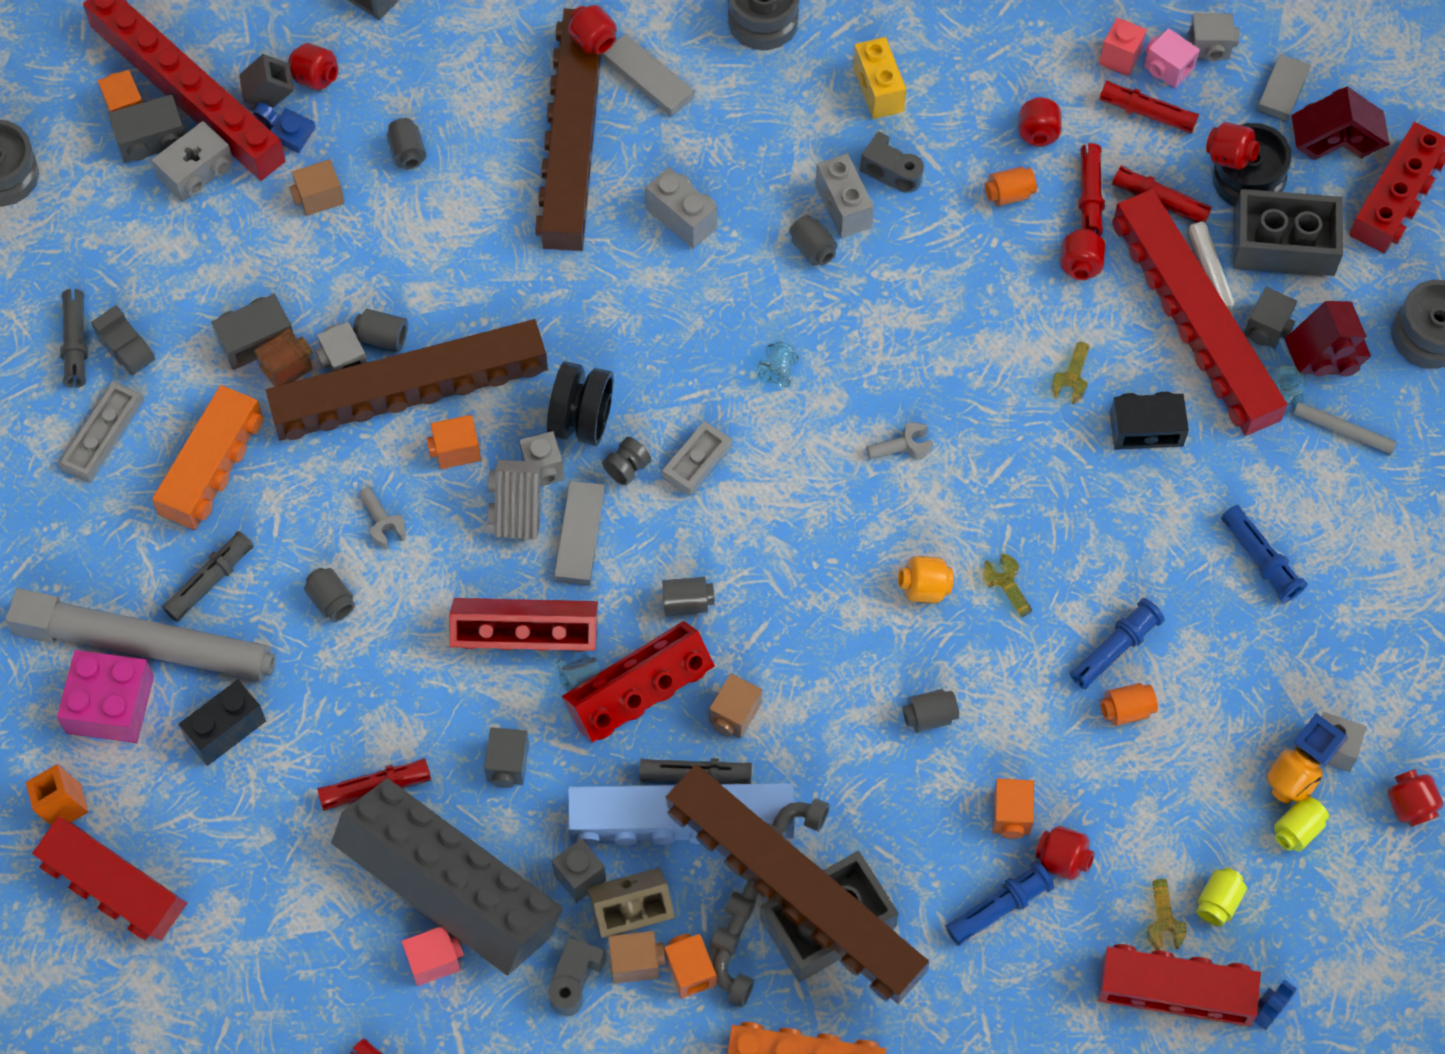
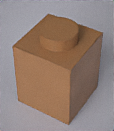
M330 159L292 171L295 185L289 186L295 205L302 204L306 216L345 204L341 185Z
M730 673L709 708V723L719 733L725 736L734 735L741 739L762 704L763 689Z
M654 931L608 936L613 984L659 979L658 966L665 965L663 942L655 943Z

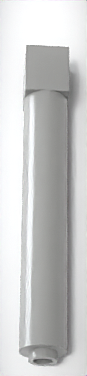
M16 588L5 619L12 634L50 643H55L56 639L258 681H263L266 675L272 674L276 660L275 654H271L269 645L61 603L58 596Z

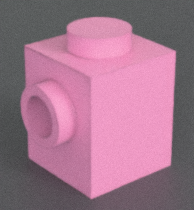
M1168 28L1160 37L1155 36L1148 43L1145 49L1147 57L1144 68L1149 70L1154 77L1162 79L1173 88H1176L1195 69L1200 49Z

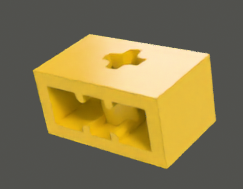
M886 36L854 44L853 70L872 118L876 119L904 112L906 86Z

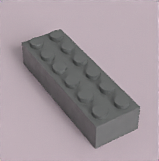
M390 779L384 780L341 813L331 841L332 845L505 975L511 974L551 938L562 913V906Z

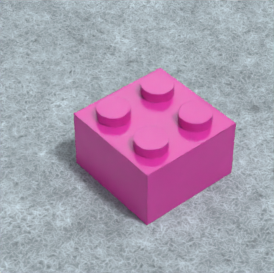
M74 650L57 714V719L65 733L138 744L154 679L147 660Z

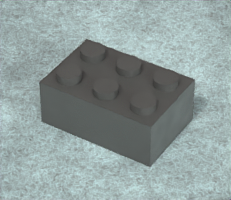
M1240 189L1234 208L1233 268L1335 276L1343 256V197Z
M860 851L823 870L892 930L896 928L899 913ZM774 898L761 905L760 920L799 983L842 959V956L832 948L826 951L820 947L811 937L813 932L803 923L799 926L792 923L782 913L781 910L784 907Z

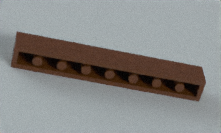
M564 8L563 21H557L556 41H560V48H554L553 68H558L557 76L551 75L550 95H555L554 103H548L547 122L552 123L551 131H545L544 148L545 151H549V158H543L542 179H546V187L539 188V207H543V216L537 215L536 236H542L543 249L583 251L602 54H587L574 42L568 33V27L571 22L570 16L575 9Z
M536 319L265 390L279 441L285 439L296 440L302 438L305 434L315 431H330L336 429L339 425L353 421L364 422L376 415L388 412H402L410 406L422 403L433 404L444 397L456 394L467 395L475 389L486 386H501L509 380L520 377H535L541 372L547 371L548 364Z
M695 764L666 795L667 807L669 809L667 814L675 823L683 828L686 825L690 826L698 833L695 837L702 846L710 852H713L714 849L718 850L726 857L724 863L738 876H742L744 873L755 882L752 885L753 888L764 899L770 901L774 898L784 907L781 911L792 923L797 926L803 923L813 932L811 937L820 947L826 951L830 948L835 950L842 956L840 960L842 965L855 976L861 973L872 982L870 988L881 999L887 1002L891 998L895 1003L899 1004L929 969V960L700 766Z

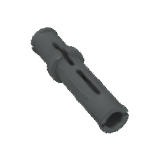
M67 289L61 295L63 303L64 345L60 348V357L64 360V385L73 388V375H76V388L86 384L84 360L88 357V348L84 345V293L81 290L75 289V301H71V289Z
M237 531L217 553L213 551L208 556L209 561L172 598L161 606L163 610L174 621L179 622L225 575L229 576L234 571L233 567L254 548L253 543L242 532Z
M645 758L640 760V782L678 783L695 764L700 766L720 784H751L752 762H719V758H711V762L653 760Z

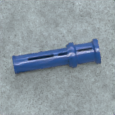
M1239 505L1229 508L1222 515L1221 520L1260 567V576L1264 580L1271 582L1279 592L1278 598L1282 603L1289 602L1297 597L1307 587L1308 583L1304 578L1299 579L1288 565L1289 559L1285 555L1277 554Z
M1142 598L1137 603L1138 607L1126 619L1121 618L1116 622V631L1069 673L1075 683L1081 680V683L1078 685L1080 688L1086 690L1130 646H1139L1144 641L1143 636L1155 625L1160 626L1165 621L1163 613L1153 602Z
M1034 861L1030 864L1031 868L1014 880L1012 878L1005 880L1002 885L1003 889L958 919L945 925L946 931L953 942L960 946L1003 915L1015 908L1018 910L1024 909L1029 906L1028 901L1043 891L1050 892L1055 889L1054 883L1046 869L1038 861Z

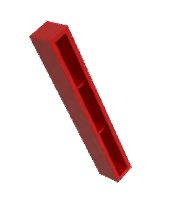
M86 0L82 3L90 27L166 96L172 94L175 104L197 124L204 121L229 145L231 155L256 178L262 181L286 162L281 140L126 0Z
M1154 189L1117 203L1112 220L1116 234L1119 237H1123L1126 241L1132 260L1140 264L1145 272L1148 286L1152 290L1155 289L1161 298V305L1165 314L1169 317L1172 316L1178 326L1181 340L1185 344H1189L1194 352L1197 366L1201 371H1205L1210 378L1213 392L1219 399L1222 398L1228 407L1232 423L1237 427L1239 426L1244 435L1247 436L1282 421L1288 406L1287 402Z

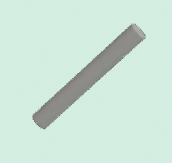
M1298 402L1293 413L1296 416L1388 454H1392L1397 443L1394 440L1301 402Z

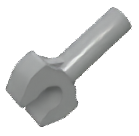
M915 422L905 425L904 433L900 438L866 446L868 458L874 459L902 451L908 452L914 460L924 458L932 450L933 441L916 443L913 441V438L926 435L927 425Z
M366 487L359 492V496L375 521L374 527L369 530L373 542L384 549H389L388 541L384 535V532L389 529L395 530L401 541H405L406 527L402 516H388L372 488Z

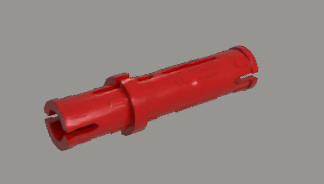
M1106 80L1099 97V101L1125 109L1126 113L1130 115L1133 113L1143 115L1192 134L1199 117L1198 113L1142 94L1140 89L1135 88L1131 90Z
M1088 143V153L1086 145L1080 148L1081 198L1078 201V208L1082 212V228L1093 231L1096 229L1097 234L1101 236L1103 234L1102 211L1105 209L1101 177L1102 148L1098 144Z
M1122 165L1119 167L1112 182L1113 186L1124 189L1134 195L1154 189L1165 209L1190 219L1195 223H1205L1213 208L1212 206L1201 203L1156 182L1155 177L1149 175L1147 178Z
M426 758L393 767V764L387 765L385 770L317 788L323 811L356 802L387 778L402 789L432 781Z

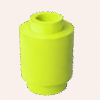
M1308 797L1305 801L1296 802L1274 824L1276 841L1288 851L1295 850L1301 852L1326 827V821L1329 819L1328 811L1319 801L1312 797Z
M1230 868L1214 870L1197 901L1199 907L1196 913L1198 916L1218 927H1222L1226 921H1230L1248 889L1243 882L1244 877Z

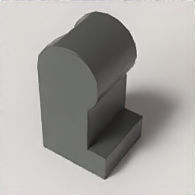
M878 131L861 156L859 171L901 192L911 193L916 191L921 185L924 163L917 155L903 154V152L889 146L890 137Z
M117 305L91 322L97 339L129 374L134 375L155 360V356L147 343L126 320L124 313Z
M569 937L548 991L551 1007L560 1016H572L579 1012L583 1005L582 990L591 969L601 973L605 964L606 954L604 949Z

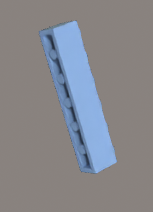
M793 783L721 784L763 821L770 824L773 823L783 807L794 803ZM676 785L569 787L570 842H577L582 838L588 846L598 845L599 841H614L615 844L622 846L634 845L637 841H652V843L657 845H669L674 843V840H689L693 844H700L695 837L698 834L688 825L684 828L679 826L667 814L669 809L667 807L666 795ZM794 818L789 822L786 829V840L787 838H794Z

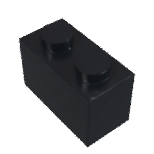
M1164 391L1154 395L1138 396L1135 393H1126L1113 399L1110 409V421L1114 450L1184 447L1189 432L1184 394H1172L1171 392Z
M237 679L178 725L185 740L208 766L264 724L266 719L260 704Z

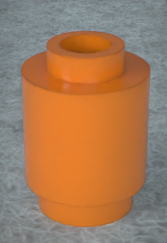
M1022 166L990 174L989 181L985 182V192L990 202L994 201L996 206L999 207L1029 199L1031 194L1037 192V182L1030 167L1024 169Z
M1141 683L1107 690L1105 692V699L1100 701L1104 719L1106 721L1110 720L1114 726L1148 719L1150 714L1157 713L1158 711L1156 694L1150 684L1143 686Z

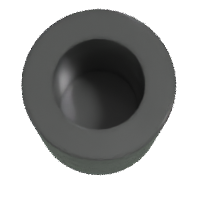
M367 308L363 314L359 313L356 316L353 331L357 334L359 342L399 352L406 339L408 320L407 318Z
M705 577L662 580L665 616L707 613L708 605H715L713 583L706 584Z

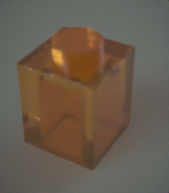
M287 329L254 350L259 368L274 386L294 382L313 370L310 355L313 352L309 344L303 337L297 339L290 329Z

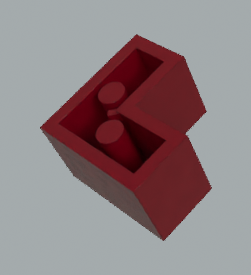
M1348 86L1335 90L1331 95L1315 103H1310L1303 109L1291 114L1296 148L1314 160L1341 147H1345L1358 157L1364 158L1390 145L1384 111Z
M1325 301L1284 339L1298 374H1314L1315 376L1341 375L1342 377H1347L1357 373L1360 370V366L1371 357L1364 340L1367 336L1353 303L1349 301Z

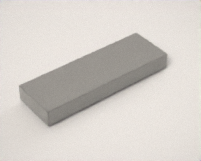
M626 34L619 38L608 51L602 54V59L671 117L695 97L694 90Z
M112 381L58 463L60 470L91 483L144 402L143 394Z
M570 481L554 575L557 582L590 585L605 494L604 484Z

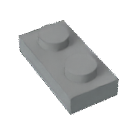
M703 421L664 467L662 477L688 495H691L731 448L732 439Z

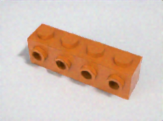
M220 384L152 498L158 515L193 530H196L201 520L205 521L208 518L213 506L212 501L218 491L222 492L225 489L232 467L235 462L239 463L243 459L248 440L252 434H257L262 426L263 415L257 399Z
M742 1022L740 1026L732 1025L727 1054H886L887 1048H880L878 1043L870 1040H856L854 1044L841 1042L838 1036L832 1034H818L817 1038L802 1036L801 1031L793 1028H780L779 1032L763 1030L764 1027L758 1023Z

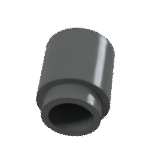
M399 118L392 121L388 126L387 140L394 164L408 170L417 168L426 158V151L419 127L409 118Z
M806 215L796 220L790 227L791 241L811 265H825L835 257L837 242L817 219H812L809 215Z
M318 568L306 578L307 583L305 584L304 591L324 617L337 622L348 616L355 608V603L352 600L353 594L332 568Z
M943 689L908 697L907 705L903 706V716L907 727L913 726L916 733L951 725L952 720L959 719V708L952 690L944 692Z

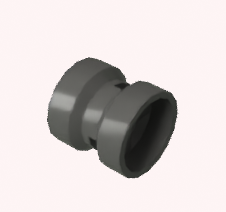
M628 436L618 445L619 450L616 453H610L602 461L606 472L616 482L627 486L635 478V472L638 469H644L651 462V456L644 446Z

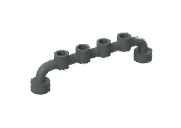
M817 798L811 804L804 802L790 803L779 811L772 824H767L785 838L789 822L795 817H804V826L819 832L827 818L830 804ZM744 873L741 878L748 881L742 894L734 891L726 906L725 912L732 915L728 927L725 929L719 926L710 944L711 948L717 950L713 961V967L717 975L716 982L720 988L729 993L728 1002L742 1008L752 992L755 979L739 973L736 979L729 975L727 966L731 956H733L738 947L740 935L746 921L749 920L754 910L756 898L759 894L752 886L755 882Z

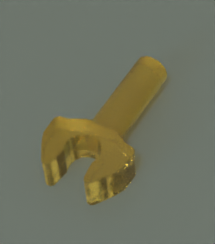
M1077 342L1067 372H1056L1054 374L1051 385L1054 398L1057 399L1059 397L1062 387L1066 385L1074 389L1071 400L1072 404H1075L1084 397L1088 383L1080 377L1090 348L1087 343Z
M1001 553L1000 563L1002 568L1005 569L1004 573L995 572L990 562L985 561L983 580L986 586L1002 587L1021 618L1030 614L1032 608L1014 581V577L1019 571L1017 561L1011 556Z
M1156 879L1152 882L1157 920L1148 926L1146 930L1147 937L1156 950H1160L1162 947L1161 932L1164 930L1170 931L1174 937L1175 949H1179L1187 933L1186 923L1179 922L1172 917L1167 879Z

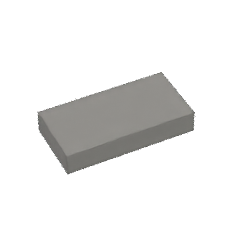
M1280 54L1257 111L1289 121L1311 65Z

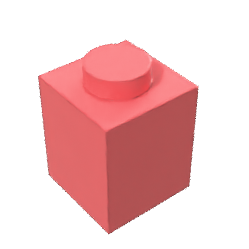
M1117 17L1104 40L1099 64L1129 76L1142 53L1147 29Z
M438 927L402 940L417 986L461 971L457 959L464 956L460 942L455 936L449 937L448 931L443 927Z

